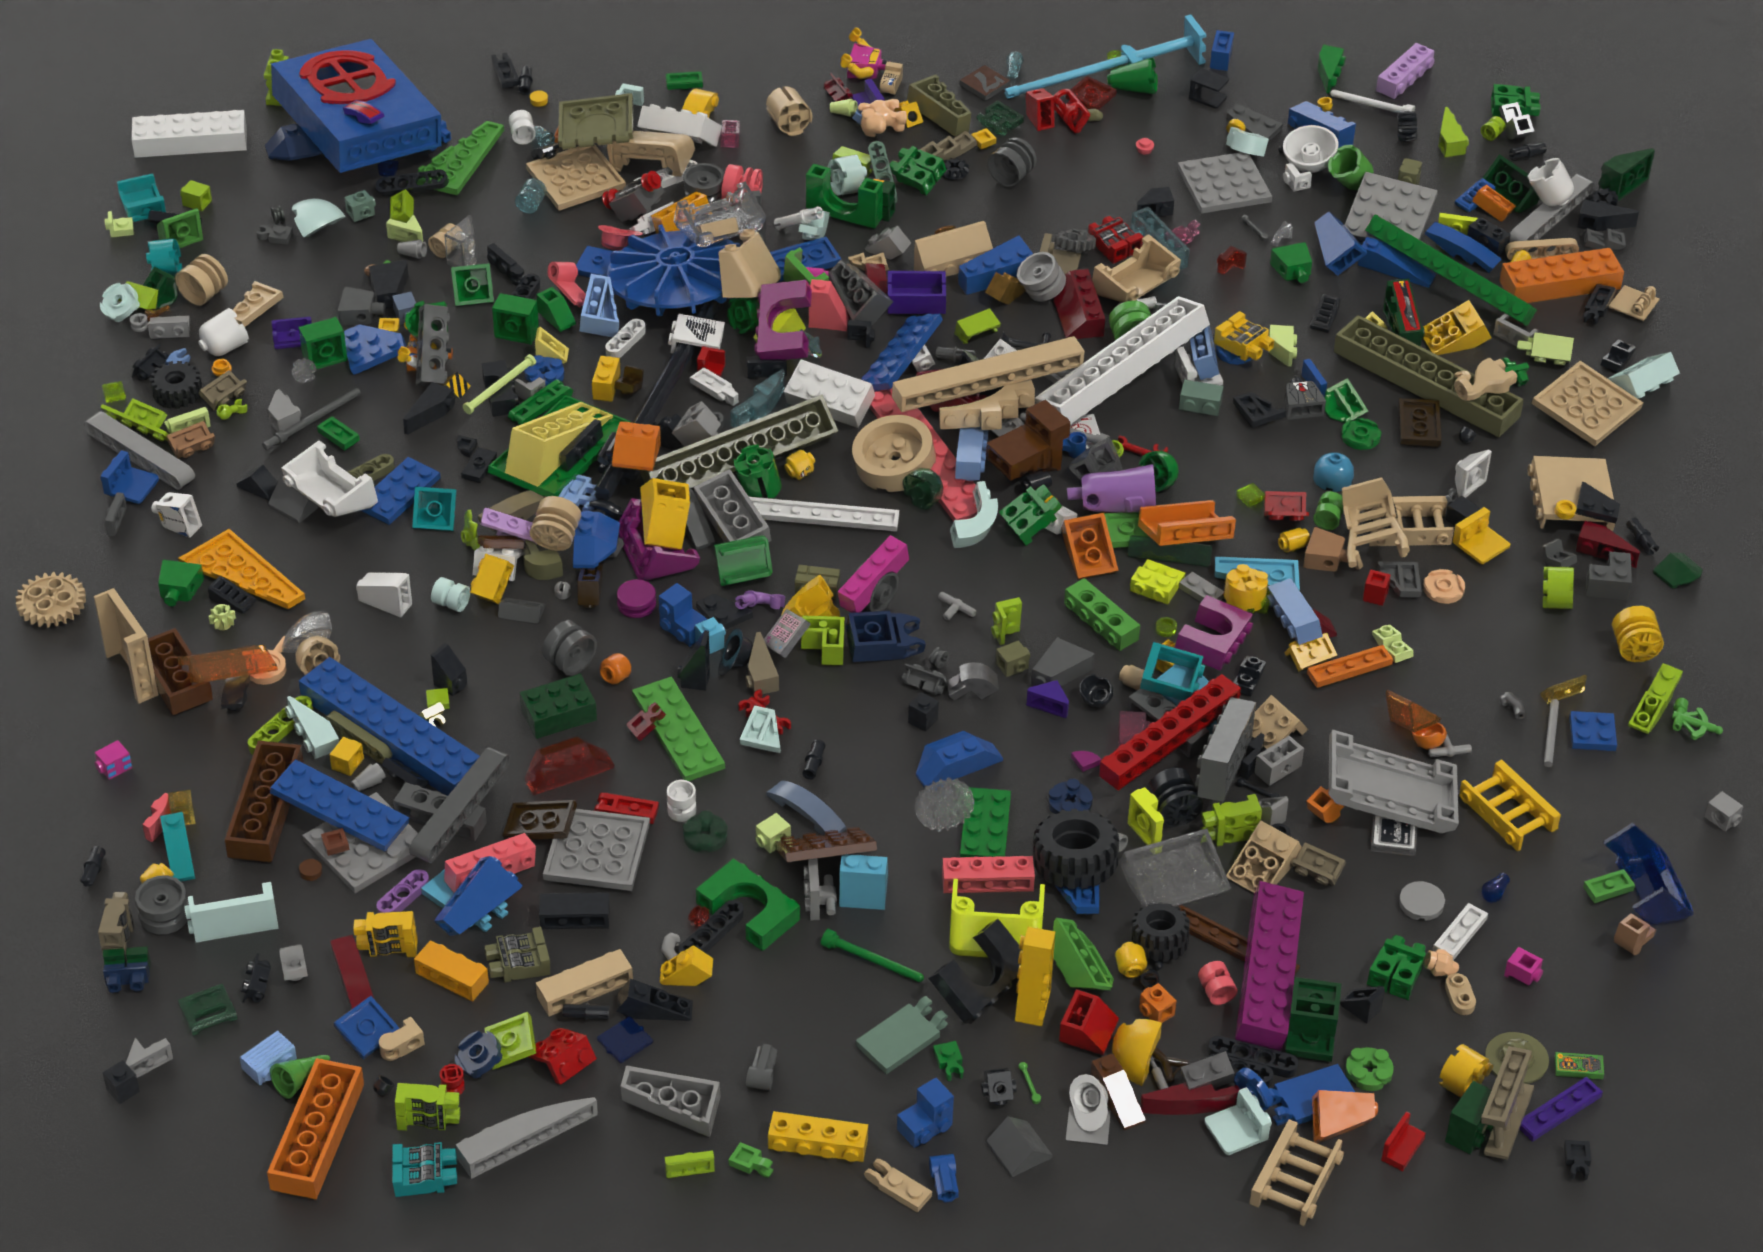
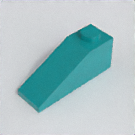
M183 812L160 816L169 866L174 874L173 877L181 882L195 879Z

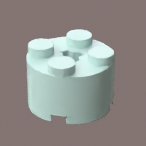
M858 156L839 157L829 161L828 168H831V188L836 195L857 193L858 188L864 181V177L867 176L866 167L862 166Z

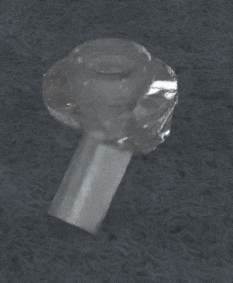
M1282 222L1280 228L1274 234L1271 241L1272 245L1278 246L1281 238L1284 237L1291 239L1293 228L1290 223Z

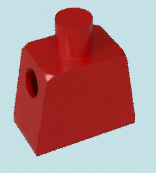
M1043 88L1027 91L1025 95L1026 114L1036 130L1053 128L1054 96Z

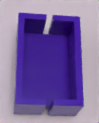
M888 271L887 296L893 301L888 307V314H946V271Z

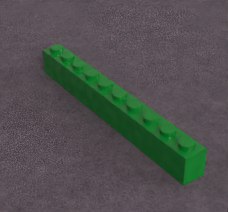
M1376 214L1365 229L1370 235L1387 243L1504 314H1508L1511 318L1525 326H1528L1537 311L1532 305Z

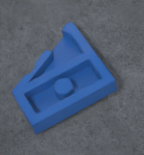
M1055 885L1076 914H1099V885L1095 887L1088 886L1087 889L1076 887L1075 890L1064 886L1060 888Z

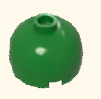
M731 298L729 301L731 309H728L727 314L734 330L738 328L740 330L738 333L740 334L756 330V327L759 326L757 310L760 309V303L758 298Z
M1152 451L1142 456L1139 465L1153 464L1156 492L1166 490L1175 483L1178 478L1179 468L1176 459L1171 454L1164 451Z

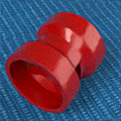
M456 1064L445 1065L440 1070L441 1085H446L447 1092L459 1093L460 1096L465 1090L463 1070Z

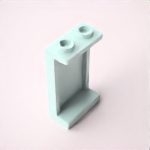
M271 882L262 883L263 894L194 905L193 896H189V905L185 906L186 919H191L188 920L189 934H194L196 942L279 929Z

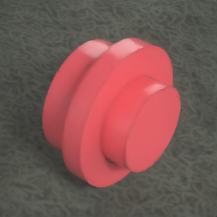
M1148 138L1138 140L1136 142L1137 151L1143 155L1150 154L1154 149V142Z

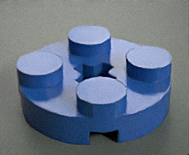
M536 355L534 356L536 364L524 370L525 379L530 383L540 377L545 380V386H547L556 379L561 382L564 379V367L560 359Z

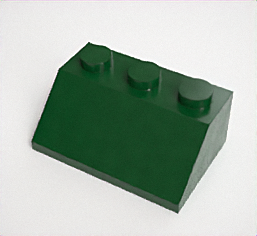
M1500 154L1482 177L1495 186L1496 192L1516 206L1514 210L1517 213L1532 207L1540 200L1529 182V174Z

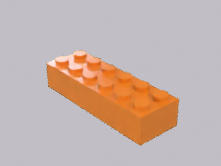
M1603 248L1503 263L1499 281L1504 290L1526 303L1592 294L1597 284L1615 287L1616 290L1621 289L1624 270L1611 248Z
M316 1058L267 1171L270 1190L317 1200L364 1087L362 1067Z

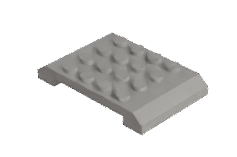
M1336 730L1331 731L1329 735L1328 794L1336 804L1439 833L1456 830L1459 824L1456 764L1438 759L1435 760L1433 765L1353 743V735Z

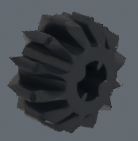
M1414 111L1399 112L1397 118L1399 140L1405 142L1415 141L1418 130L1417 114Z

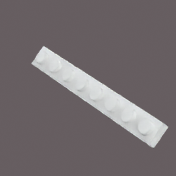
M749 497L764 520L897 531L899 510Z

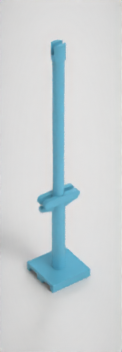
M1190 14L1184 18L1183 38L1141 50H1135L1130 45H1122L1120 57L1019 86L1005 88L1006 92L1004 94L1007 99L1020 96V94H1024L1027 91L1045 88L1121 65H1129L1183 48H1187L1200 65L1206 63L1202 56V52H1206V45L1202 41V38L1206 37V33Z

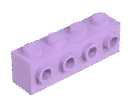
M1415 43L1378 76L1376 91L1393 99L1403 94L1407 87L1411 86L1417 78L1421 77L1427 69L1433 66L1435 61L1433 58L1434 50Z

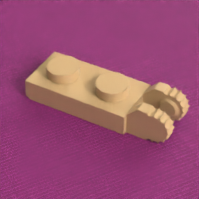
M876 1159L873 1162V1166L878 1172L885 1175L884 1178L872 1169H867L864 1172L867 1180L876 1185L879 1190L915 1212H919L932 1197L931 1190L897 1169L891 1168L887 1162L881 1159Z

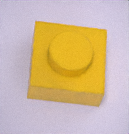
M987 128L971 134L976 139L977 146L980 149L996 144L997 138Z
M399 318L379 319V329L399 333Z

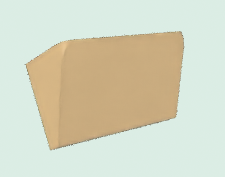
M735 217L694 227L695 231L703 239L739 231Z

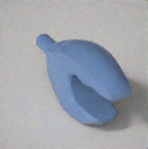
M186 348L179 349L169 355L165 365H169L171 361H173V364H176L177 361H182V364H184L185 362H190L191 357L189 354L184 356L187 353Z

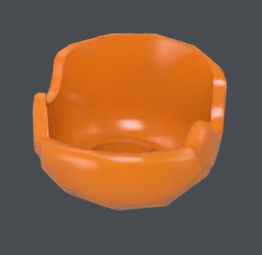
M1429 722L1422 726L1417 725L1416 731L1412 730V735L1419 747L1429 750L1442 745L1446 739L1447 731L1442 724Z

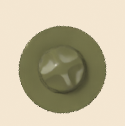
M1507 1032L1494 1037L1488 1043L1485 1057L1493 1064L1491 1072L1496 1077L1509 1046L1532 1051V1060L1524 1078L1525 1084L1538 1081L1548 1069L1549 1056L1545 1047L1530 1035L1519 1032Z

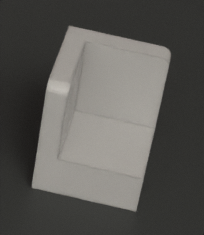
M540 377L527 384L518 378L514 380L515 393L523 400L528 399L546 387L545 380Z

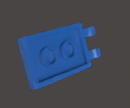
M1335 1064L1276 1083L1274 1089L1269 1088L1273 1098V1105L1278 1103L1283 1105L1274 1109L1276 1115L1273 1116V1120L1276 1125H1282L1288 1122L1289 1119L1297 1122L1298 1125L1313 1120L1312 1096L1318 1090L1355 1092L1339 1065Z

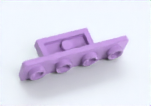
M484 508L481 519L482 526L497 530L496 535L517 536L524 541V544L525 540L533 541L529 532L532 522Z

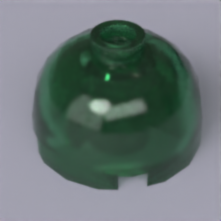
M918 468L910 472L903 479V489L906 496L910 495L913 499L911 501L913 505L920 509L927 510L933 507L943 495L944 487L940 476L929 468Z

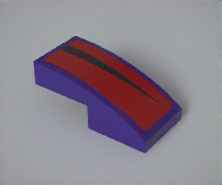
M356 100L343 107L344 114L356 115L359 123L372 124L385 117L384 113L378 108L363 101Z

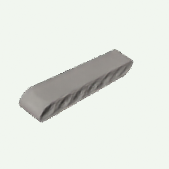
M1576 174L1571 178L1574 184V192L1569 201L1562 206H1548L1542 203L1510 232L1509 243L1539 240L1590 195L1594 182Z
M99 411L83 423L84 429L90 436L117 453L121 450L129 452L131 462L147 472L157 474L160 480L171 487L180 490L195 479V473L189 465L104 412Z

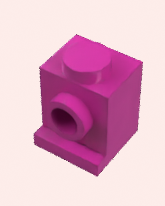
M1518 947L1507 961L1504 976H1512L1527 985H1530L1532 981L1538 982L1543 974L1541 969L1543 959Z

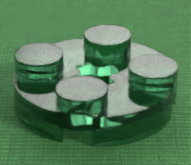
M702 811L700 814L688 819L683 825L684 842L690 849L696 852H701V850H708V852L717 851L727 841V824L719 816L713 815L712 812ZM703 831H709L710 834L708 835V834H706V833H704V834H701V833H702Z

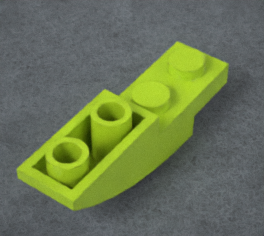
M1664 663L1661 665L1650 688L1643 695L1629 721V727L1646 734L1652 731L1673 697V692L1682 677V670Z

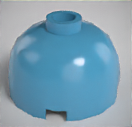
M1332 452L1324 454L1318 459L1314 467L1313 480L1321 489L1326 490L1327 487L1333 489L1332 492L1342 491V488L1352 484L1354 466L1348 457Z

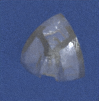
M316 611L298 619L286 633L282 652L296 653L301 642L309 637L322 636L329 639L332 631L329 614L325 613V611Z

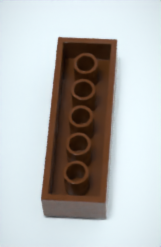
M268 741L257 742L225 837L228 858L272 862L290 803L271 794L270 787L295 759L304 763L301 745Z

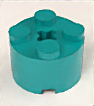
M170 238L148 242L149 252L146 253L147 263L152 266L151 271L156 267L175 277L182 270V263H179L181 252L177 240Z

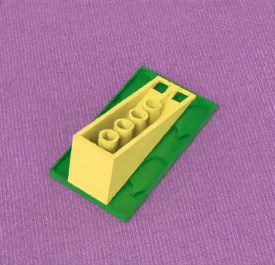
M565 395L542 417L512 428L509 448L489 465L488 473L497 475V477L513 482L542 496L558 497L564 487L572 480H576L577 475H582L597 460L610 434L617 432L619 423L631 421ZM594 419L600 420L603 437L569 471L563 470L560 453Z

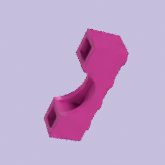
M890 535L838 590L840 606L851 613L861 612L870 603L872 592L878 581L888 572L893 571L897 574L909 561L907 544Z

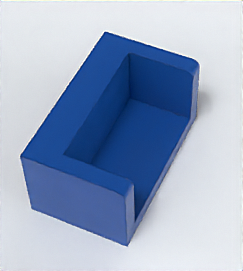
M1216 31L1211 51V69L1228 71L1233 50L1234 32Z

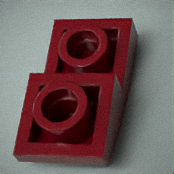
M865 263V275L887 295L885 265Z

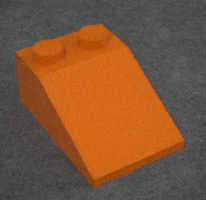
M1104 513L1063 521L1061 530L1065 546L1078 579L1119 571Z

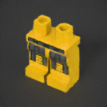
M1241 311L1215 328L1214 343L1240 356V359L1244 361L1248 358L1257 361L1261 358L1263 349L1269 352L1274 348V339L1268 336L1269 329L1251 323L1245 319V314Z
M413 911L386 912L375 915L374 912H367L366 919L354 920L353 931L354 935H357L356 946L358 950H369L370 957L377 956V953L389 955L390 953L406 952L407 957L417 956L418 937Z

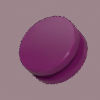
M639 579L623 583L617 590V606L619 611L630 618H642L651 614L656 607V591L653 585Z

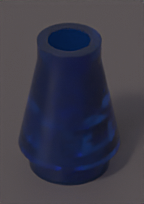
M1500 873L1495 878L1484 883L1481 891L1483 898L1492 903L1500 901L1507 885L1510 883L1509 876L1505 873Z

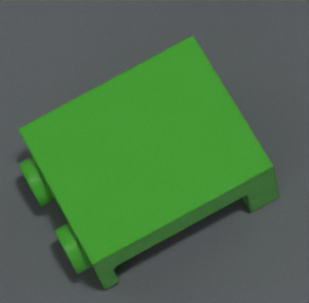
M800 247L788 252L785 256L783 275L785 282L807 280L810 285L812 279L829 281V276L825 272L814 277L802 264L803 250Z

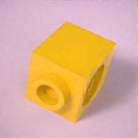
M345 737L339 741L329 754L331 769L349 776L353 774L364 759L362 744Z

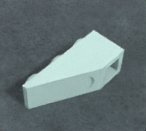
M291 696L287 697L286 714L289 719L293 718L295 730L298 736L302 735L306 751L308 753L311 752L314 759L331 753L339 743V738L330 721Z

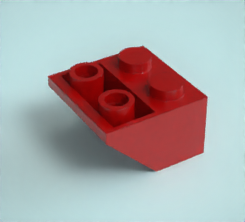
M1076 989L1060 1024L1059 1041L1104 1055L1119 1022V1017L1098 996Z

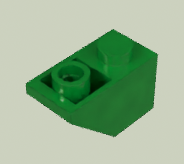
M550 287L536 294L538 313L559 332L576 325V321L564 297L556 289Z

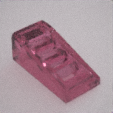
M722 120L721 147H739L740 121Z

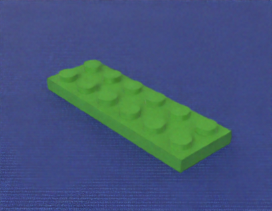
M672 676L632 690L633 698L645 713L654 702L665 712L666 715L663 719L654 722L656 728L653 731L683 780L691 781L725 769L724 760Z

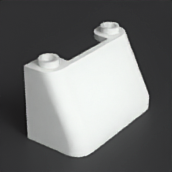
M317 441L281 467L285 484L289 487L292 486L321 507L328 516L337 517L368 509L378 502L372 478L364 474L356 479L339 467L332 455H326L324 452L326 445L321 441Z

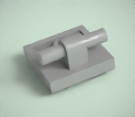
M817 858L808 859V866H804V879H808L804 880L805 897H809L805 898V911H810V921L820 920V905H826V913L828 915L836 913V888L833 886L832 875H825L824 885L819 886Z

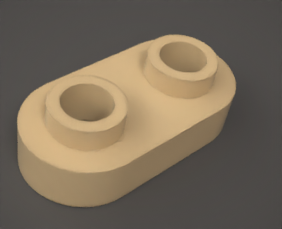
M1459 973L1449 975L1446 979L1445 990L1452 1009L1460 1015L1471 1014L1475 1009L1476 999L1468 978Z

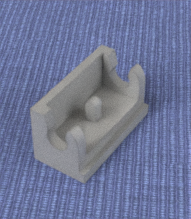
M1504 314L1496 319L1493 335L1517 347L1518 340L1528 341V338H1533L1534 333H1538L1539 330L1533 329L1529 333L1507 321L1506 319L1509 315Z

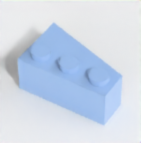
M591 274L581 312L580 332L614 337L618 333L619 319L617 318L610 277Z

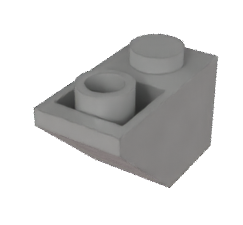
M898 226L892 229L888 227L880 235H873L868 240L869 244L865 247V250L875 255L883 252L885 258L891 260L903 254L911 242Z
M280 389L275 391L268 408L270 425L278 432L280 430L284 431L298 423L302 414L298 406H294L291 403L288 395H284Z

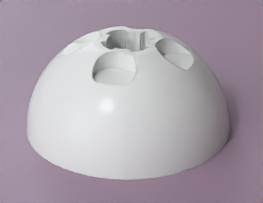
M1315 125L1303 126L1293 130L1286 136L1283 143V151L1287 161L1293 163L1297 170L1302 172L1315 173L1328 167L1330 157L1333 158L1338 152V139L1335 134L1327 128Z

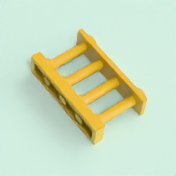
M1503 760L1495 763L1491 778L1475 787L1466 780L1461 782L1459 797L1462 801L1467 803L1505 839L1507 844L1517 851L1521 850L1524 835L1536 828L1544 826L1550 832L1558 829L1561 814ZM1497 784L1506 790L1489 801L1480 794ZM1511 798L1521 804L1503 815L1495 808ZM1525 812H1529L1536 818L1518 829L1510 822Z

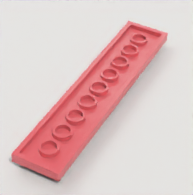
M892 388L874 392L875 397L869 408L877 419L890 415L911 416L923 422L930 430L936 452V462L930 469L931 473L923 481L953 522L954 520L975 517L977 509L973 490L976 484L965 479H955L956 458L921 411L916 408L901 412L892 398Z

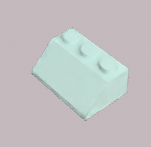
M1667 352L1647 357L1607 379L1639 399L1645 396L1646 391L1651 392L1660 388L1659 384H1667L1673 381V377L1680 374L1672 353Z

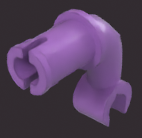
M748 590L744 595L737 596L735 599L737 601L735 605L738 609H744L747 606L753 607L756 604H769L773 609H780V607L784 608L785 605L784 595H771L753 590Z

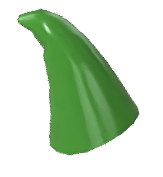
M318 1055L273 1064L270 1068L272 1084L281 1096L290 1099L306 1083L316 1058L329 1061L330 1056Z

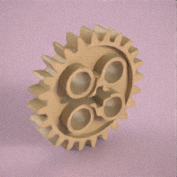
M52 572L51 576L44 573L43 578L36 575L35 581L29 579V585L22 584L23 590H18L16 606L20 617L23 616L24 621L30 620L31 625L38 622V627H41L43 623H46L47 627L54 623L57 627L60 621L66 624L67 618L74 620L73 614L80 615V609H84V603H86V594L82 583H78V578L72 579L70 574L64 577L63 572L59 576H56L55 572Z

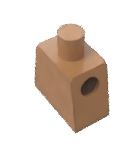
M1314 527L1305 552L1303 568L1337 571L1340 561L1348 563L1347 550L1344 549L1345 538Z

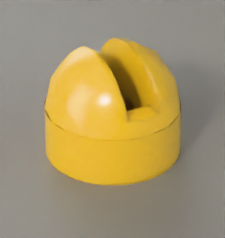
M1323 97L1317 101L1318 107H1321L1322 111L1327 112L1332 109L1333 104L1330 97Z

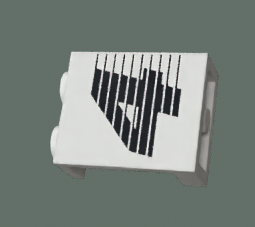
M679 314L677 321H673L672 333L669 336L668 345H672L671 353H674L677 342L720 349L725 322Z

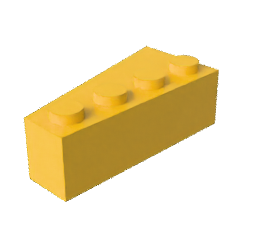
M1028 927L1026 935H1021L1019 949L1021 950L1018 958V964L1021 965H1019L1017 979L1019 980L1016 988L1018 997L1015 1022L1043 1026L1051 993L1055 931Z

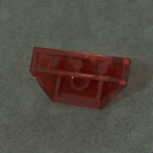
M574 737L536 750L525 775V782L532 795H536L615 768L605 749L579 737Z

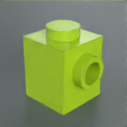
M190 180L180 191L183 206L192 209L198 208L199 211H203L212 201L210 186Z

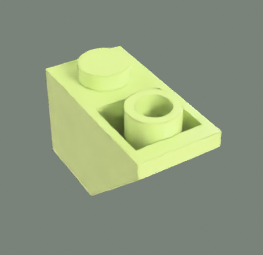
M1270 325L1269 337L1274 339V348L1269 353L1285 365L1292 367V360L1297 357V347H1294L1297 344V334H1294V326Z

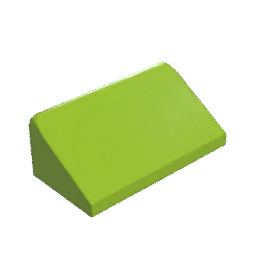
M405 189L390 197V219L407 223L414 212V199Z
M126 281L127 284L136 290L140 308L156 309L157 289Z

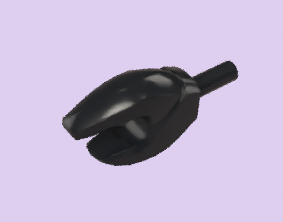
M595 500L589 503V506L597 508L595 512H600L616 521L624 513L621 511L620 506H616L610 501Z

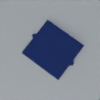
M630 1016L597 1037V1040L606 1048V1052L608 1054L611 1053L620 1064L653 1043V1039L644 1031V1027L639 1026Z

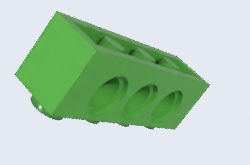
M1085 578L1065 589L1064 604L1066 607L1076 613L1082 621L1089 624L1096 633L1102 635L1110 645L1121 651L1139 640L1140 624Z

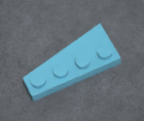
M1215 557L1214 568L1215 577L1226 579L1228 572L1236 569L1240 564H1245L1249 568L1266 572L1268 574V586L1291 578L1300 591L1298 560Z

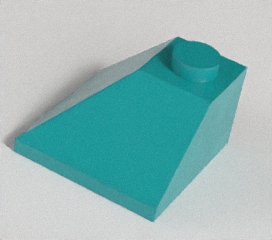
M415 487L412 528L454 531L457 490Z

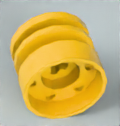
M1628 607L1617 613L1613 618L1612 628L1620 654L1625 660L1644 662L1657 656L1663 649L1664 641L1654 611L1649 607Z

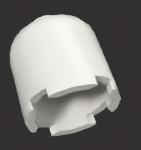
M1552 158L1546 160V165L1541 168L1536 166L1529 173L1528 179L1544 204L1548 206H1562L1572 196L1574 184L1560 159Z
M232 309L224 310L201 325L198 343L203 351L207 350L210 354L219 357L248 342L247 331L243 324L239 325L235 320L237 314Z

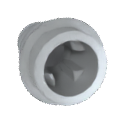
M422 240L399 242L397 251L399 254L420 259L427 254V244L422 242Z
M378 763L369 764L351 783L360 792L382 783L386 776Z

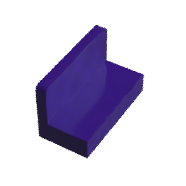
M872 79L865 80L864 92L852 94V99L856 100L858 105L860 103L871 104L875 100L885 101Z

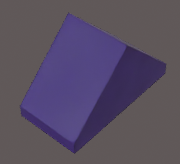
M1057 680L1028 688L1027 706L1067 718L1069 700Z

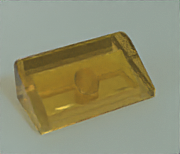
M1585 674L1551 686L1542 691L1540 695L1547 704H1550L1552 699L1561 700L1584 692L1587 676Z

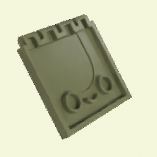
M632 93L559 102L558 143L559 147H562L563 150L576 148V145L582 148L594 146V143H597L599 146L613 144V141H616V143L630 142V139H633Z

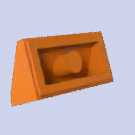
M1488 185L1478 190L1473 198L1475 204L1500 222L1504 221L1516 207Z

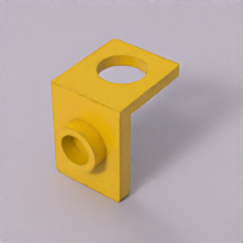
M906 100L899 103V108L894 109V112L906 111L907 128L923 123L917 102L909 103ZM910 111L916 113L917 118L914 122L908 119Z

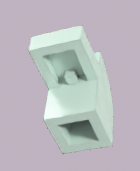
M1231 127L1226 145L1243 153L1264 157L1269 139L1259 134L1248 133Z
M819 211L817 214L824 213L823 218L812 220L808 224H800L798 232H803L802 239L815 240L824 237L830 212Z

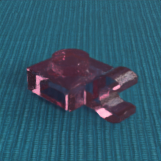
M1193 220L1186 228L1181 225L1167 232V239L1177 248H1180L1192 242L1193 236L1200 233L1197 229L1200 223L1197 220Z

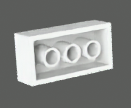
M800 360L784 390L787 404L796 405L823 395L834 420L859 428L875 397L872 383L804 360Z

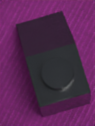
M444 643L431 654L433 682L440 689L448 688V694L454 696L467 685V674L465 667L448 644Z

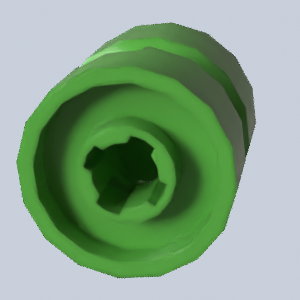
M1330 491L1320 496L1313 517L1314 523L1324 530H1333L1338 527L1344 511L1342 495Z

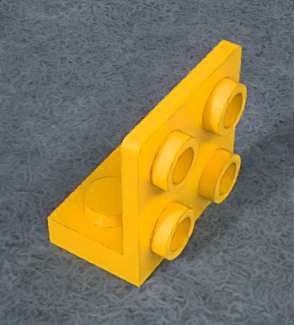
M1485 507L1455 525L1452 541L1480 564H1485L1509 549L1511 545L1488 527L1490 511Z

